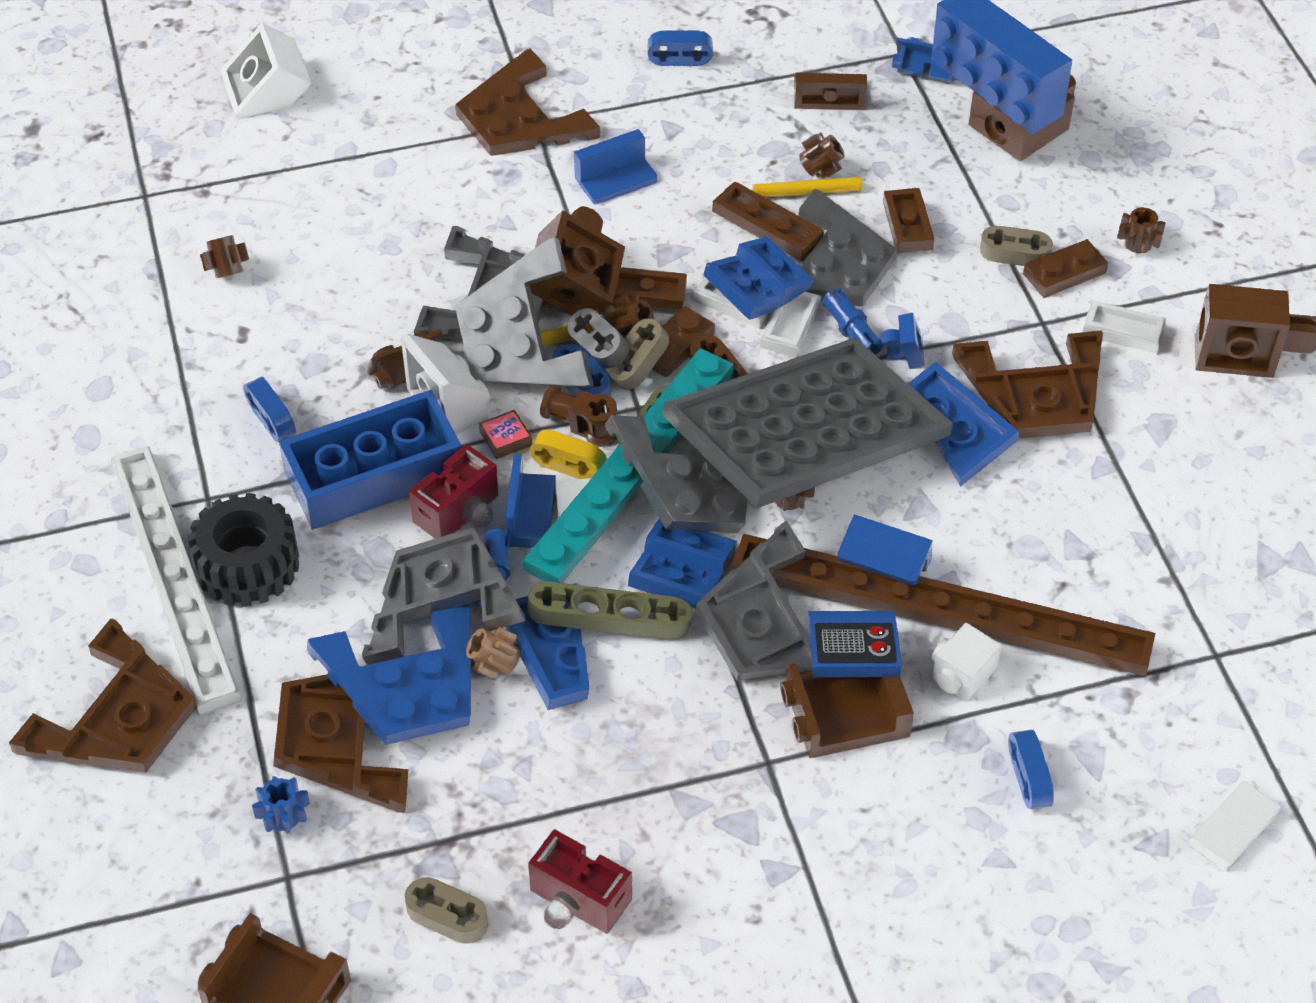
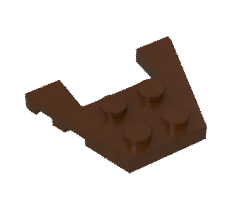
M531 48L522 52L455 104L458 118L490 156L536 149V143L554 141L556 145L570 144V138L587 135V140L600 138V126L584 108L551 121L522 88L524 85L547 76L546 65Z
M1102 330L1068 333L1066 347L1072 364L997 371L988 341L953 344L952 356L987 405L1019 431V438L1091 432L1103 340Z
M110 618L88 647L91 656L119 668L118 673L72 730L65 729L32 713L9 741L13 753L147 773L197 708L194 697L161 664L157 665L146 654L144 647L136 639L132 640L116 620Z
M327 674L283 682L281 685L273 767L390 810L405 813L408 769L362 765L365 720L354 709L352 699L341 686L336 687L327 677Z

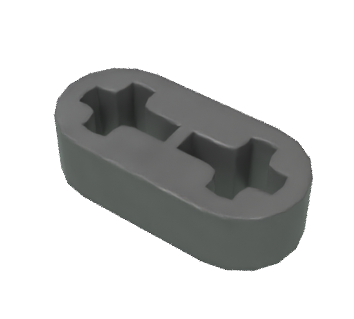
M591 308L578 310L572 315L567 325L569 334L600 365L612 368L625 360L629 351L627 341L601 315ZM587 325L595 329L591 334L584 330ZM605 341L613 346L609 351L602 347Z

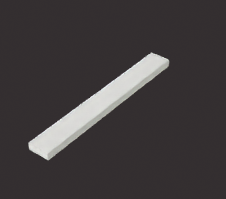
M150 445L110 457L199 715L241 702L239 690Z

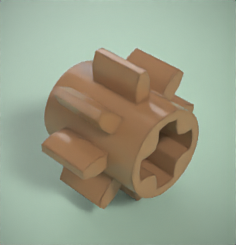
M502 627L490 632L485 629H478L471 636L466 649L467 657L474 660L471 663V670L492 680H496L499 673L502 675L511 673L520 658V648L513 644L517 635Z

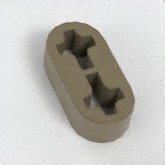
M991 226L982 233L980 253L984 258L992 262L1024 266L1027 262L1050 254L1053 243L1050 236L1041 231L1007 226Z
M643 319L631 329L625 338L629 345L627 357L618 366L607 368L609 376L622 389L628 390L639 386L669 344L667 331L655 319ZM647 336L654 337L652 341L645 340ZM625 367H627V368H631V367H632V369H631L629 372H627V371H623V372H622V370H623Z
M430 877L419 878L413 881L406 889L405 903L407 914L417 924L464 944L474 943L485 935L488 928L487 911L484 903L477 897ZM429 895L434 896L435 904L427 902L424 907H419L418 898L425 900ZM469 913L474 914L475 922L467 921L464 926L459 925L458 916L466 918Z

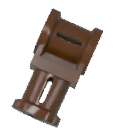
M550 385L540 405V416L542 418L551 419L553 417L570 423L571 433L585 437L589 443L599 447L608 446L618 439L616 435L611 437L605 426L610 416L617 414V403L612 397L606 394H591L583 390L576 397L562 392L559 386Z

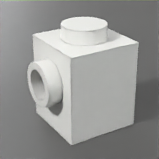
M965 623L950 640L944 638L935 648L932 654V660L935 661L932 680L945 692L955 694L968 702L997 669L1001 644L968 623Z

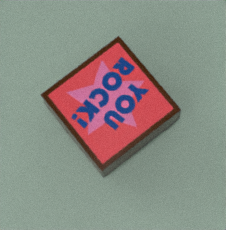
M515 410L479 423V432L496 459L532 445V436Z

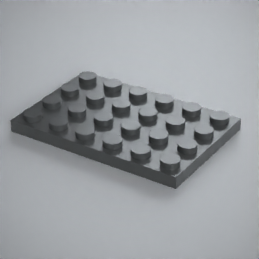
M856 338L665 402L663 408V416L756 508L951 435L953 423Z

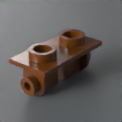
M439 329L432 333L425 330L414 334V336L440 342L442 330ZM388 345L377 350L372 355L367 373L371 375L378 372L374 375V379L379 389L386 387L390 390L406 382L402 345L396 348L393 345Z

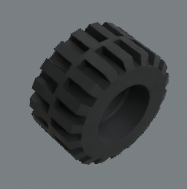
M246 493L245 497H238L237 494L228 495L229 499L222 502L221 499L212 502L211 509L204 508L198 513L200 520H193L190 526L191 534H188V544L194 570L203 591H209V596L216 601L223 598L224 604L234 606L236 602H241L242 607L251 606V602L258 600L260 604L268 602V596L272 594L278 597L284 592L283 585L292 584L295 579L294 572H298L300 565L295 530L290 514H286L285 507L280 503L273 505L272 498L263 496L257 499L256 494ZM258 546L256 549L246 553H231L240 547Z

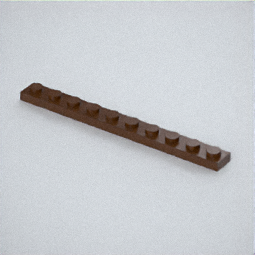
M743 533L732 564V570L738 568L750 556V553L767 539ZM804 548L806 552L803 559L771 573L777 585L782 588L876 611H894L897 616L954 630H959L965 623H968L991 639L1145 677L1156 634L919 576L916 585H910L841 562L835 555Z

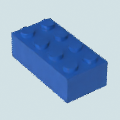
M942 0L937 3L931 60L1031 134L1064 115L1073 59L990 0Z
M432 390L279 441L284 473L312 530L408 497L409 491L430 473L434 472L438 476L443 473V463L462 448Z

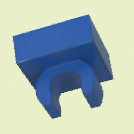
M914 313L898 315L899 330L888 329L882 332V345L887 347L888 360H898L905 356L909 369L925 366L923 337Z

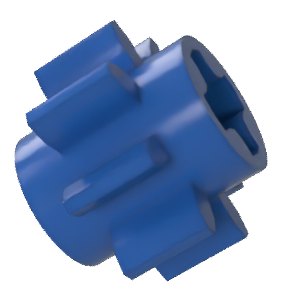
M272 776V780L266 783L263 788L256 787L255 790L259 802L254 803L252 808L255 819H263L266 832L275 829L285 831L288 834L298 822L307 821L304 807L310 805L307 790L299 791L295 777L287 780Z

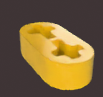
M548 429L538 433L529 450L531 457L539 465L577 479L592 478L607 460L605 453L598 446Z

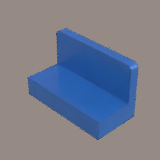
M639 129L574 151L575 179L593 204H599L657 183V174L645 159V136Z
M514 454L505 516L507 535H511L510 547L533 548L552 525L556 475L523 473L522 454Z
M854 514L837 553V558L841 562L910 585H916L921 571L927 572L931 562L933 540Z

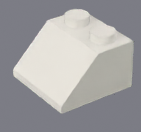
M263 22L220 71L235 116L239 118L290 108L299 97L306 93L311 85L296 40Z
M411 334L401 337L407 390L412 396L432 390L456 435L488 419L487 401L490 400L489 392L481 380H475L472 377L461 356H454L443 343Z

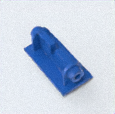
M897 37V54L893 56L892 68H897L899 73L922 77L924 66L926 65L931 66L928 74L930 79L953 83L954 80L960 81L931 60L933 44L926 43L916 37H909L907 39Z

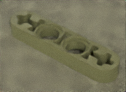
M549 581L534 584L530 588L526 604L527 614L537 623L663 639H679L684 637L688 633L693 616L692 608L688 602L673 596ZM543 600L550 601V606L543 605ZM566 602H570L569 609L564 608ZM583 602L593 603L599 608V611L594 614H588L581 611L577 605ZM625 607L634 608L640 612L641 617L636 619L627 618L621 614L620 609ZM650 612H654L653 619H649ZM669 615L675 616L676 621L670 620Z

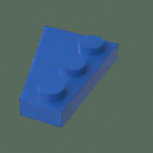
M934 362L908 383L953 423L951 435L935 441L960 487L1019 440V431L937 362Z
M528 596L515 599L525 616V621L505 628L517 635L513 644L520 648V657L547 710L587 700L590 687L581 629L537 623L527 614L526 604ZM543 600V605L550 606V601ZM570 602L565 603V609H569Z

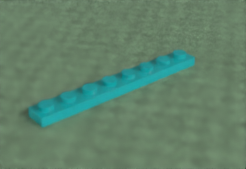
M701 348L695 353L643 416L654 453L668 454L683 436L663 416L664 403L728 381L733 375V363ZM621 443L523 559L524 571L545 582L563 583L641 488L640 486L644 481L635 466L627 465L621 455V452L624 450Z

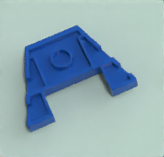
M468 604L432 612L430 623L441 649L358 666L346 631L308 639L307 651L314 661L319 660L328 671L327 677L336 687L341 686L352 699L354 709L385 745L469 726L471 718V659L466 654L467 644L470 640V608Z

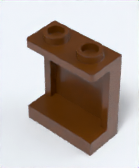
M796 663L787 665L786 681L780 683L781 696L785 707H792L795 715L792 718L794 735L798 743L804 742L809 759L910 737L914 712L901 677H813L812 673L800 675Z
M249 913L241 925L237 924L232 928L226 938L225 948L216 961L210 962L205 966L199 976L197 989L202 1003H337L350 984L351 977L346 958L330 951L324 960L264 930L261 926L260 918Z

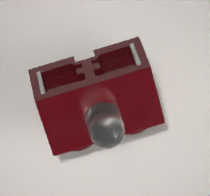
M466 444L443 463V473L439 476L434 472L430 473L409 491L412 522L436 539L455 533L468 521L476 527L483 528L490 525L494 517L493 510L488 504L499 496L497 465Z
M556 829L552 830L528 862L530 891L550 902L544 910V920L552 929L565 928L573 917L576 916L608 935L632 901V872L601 854H599L595 861L586 856L585 845Z

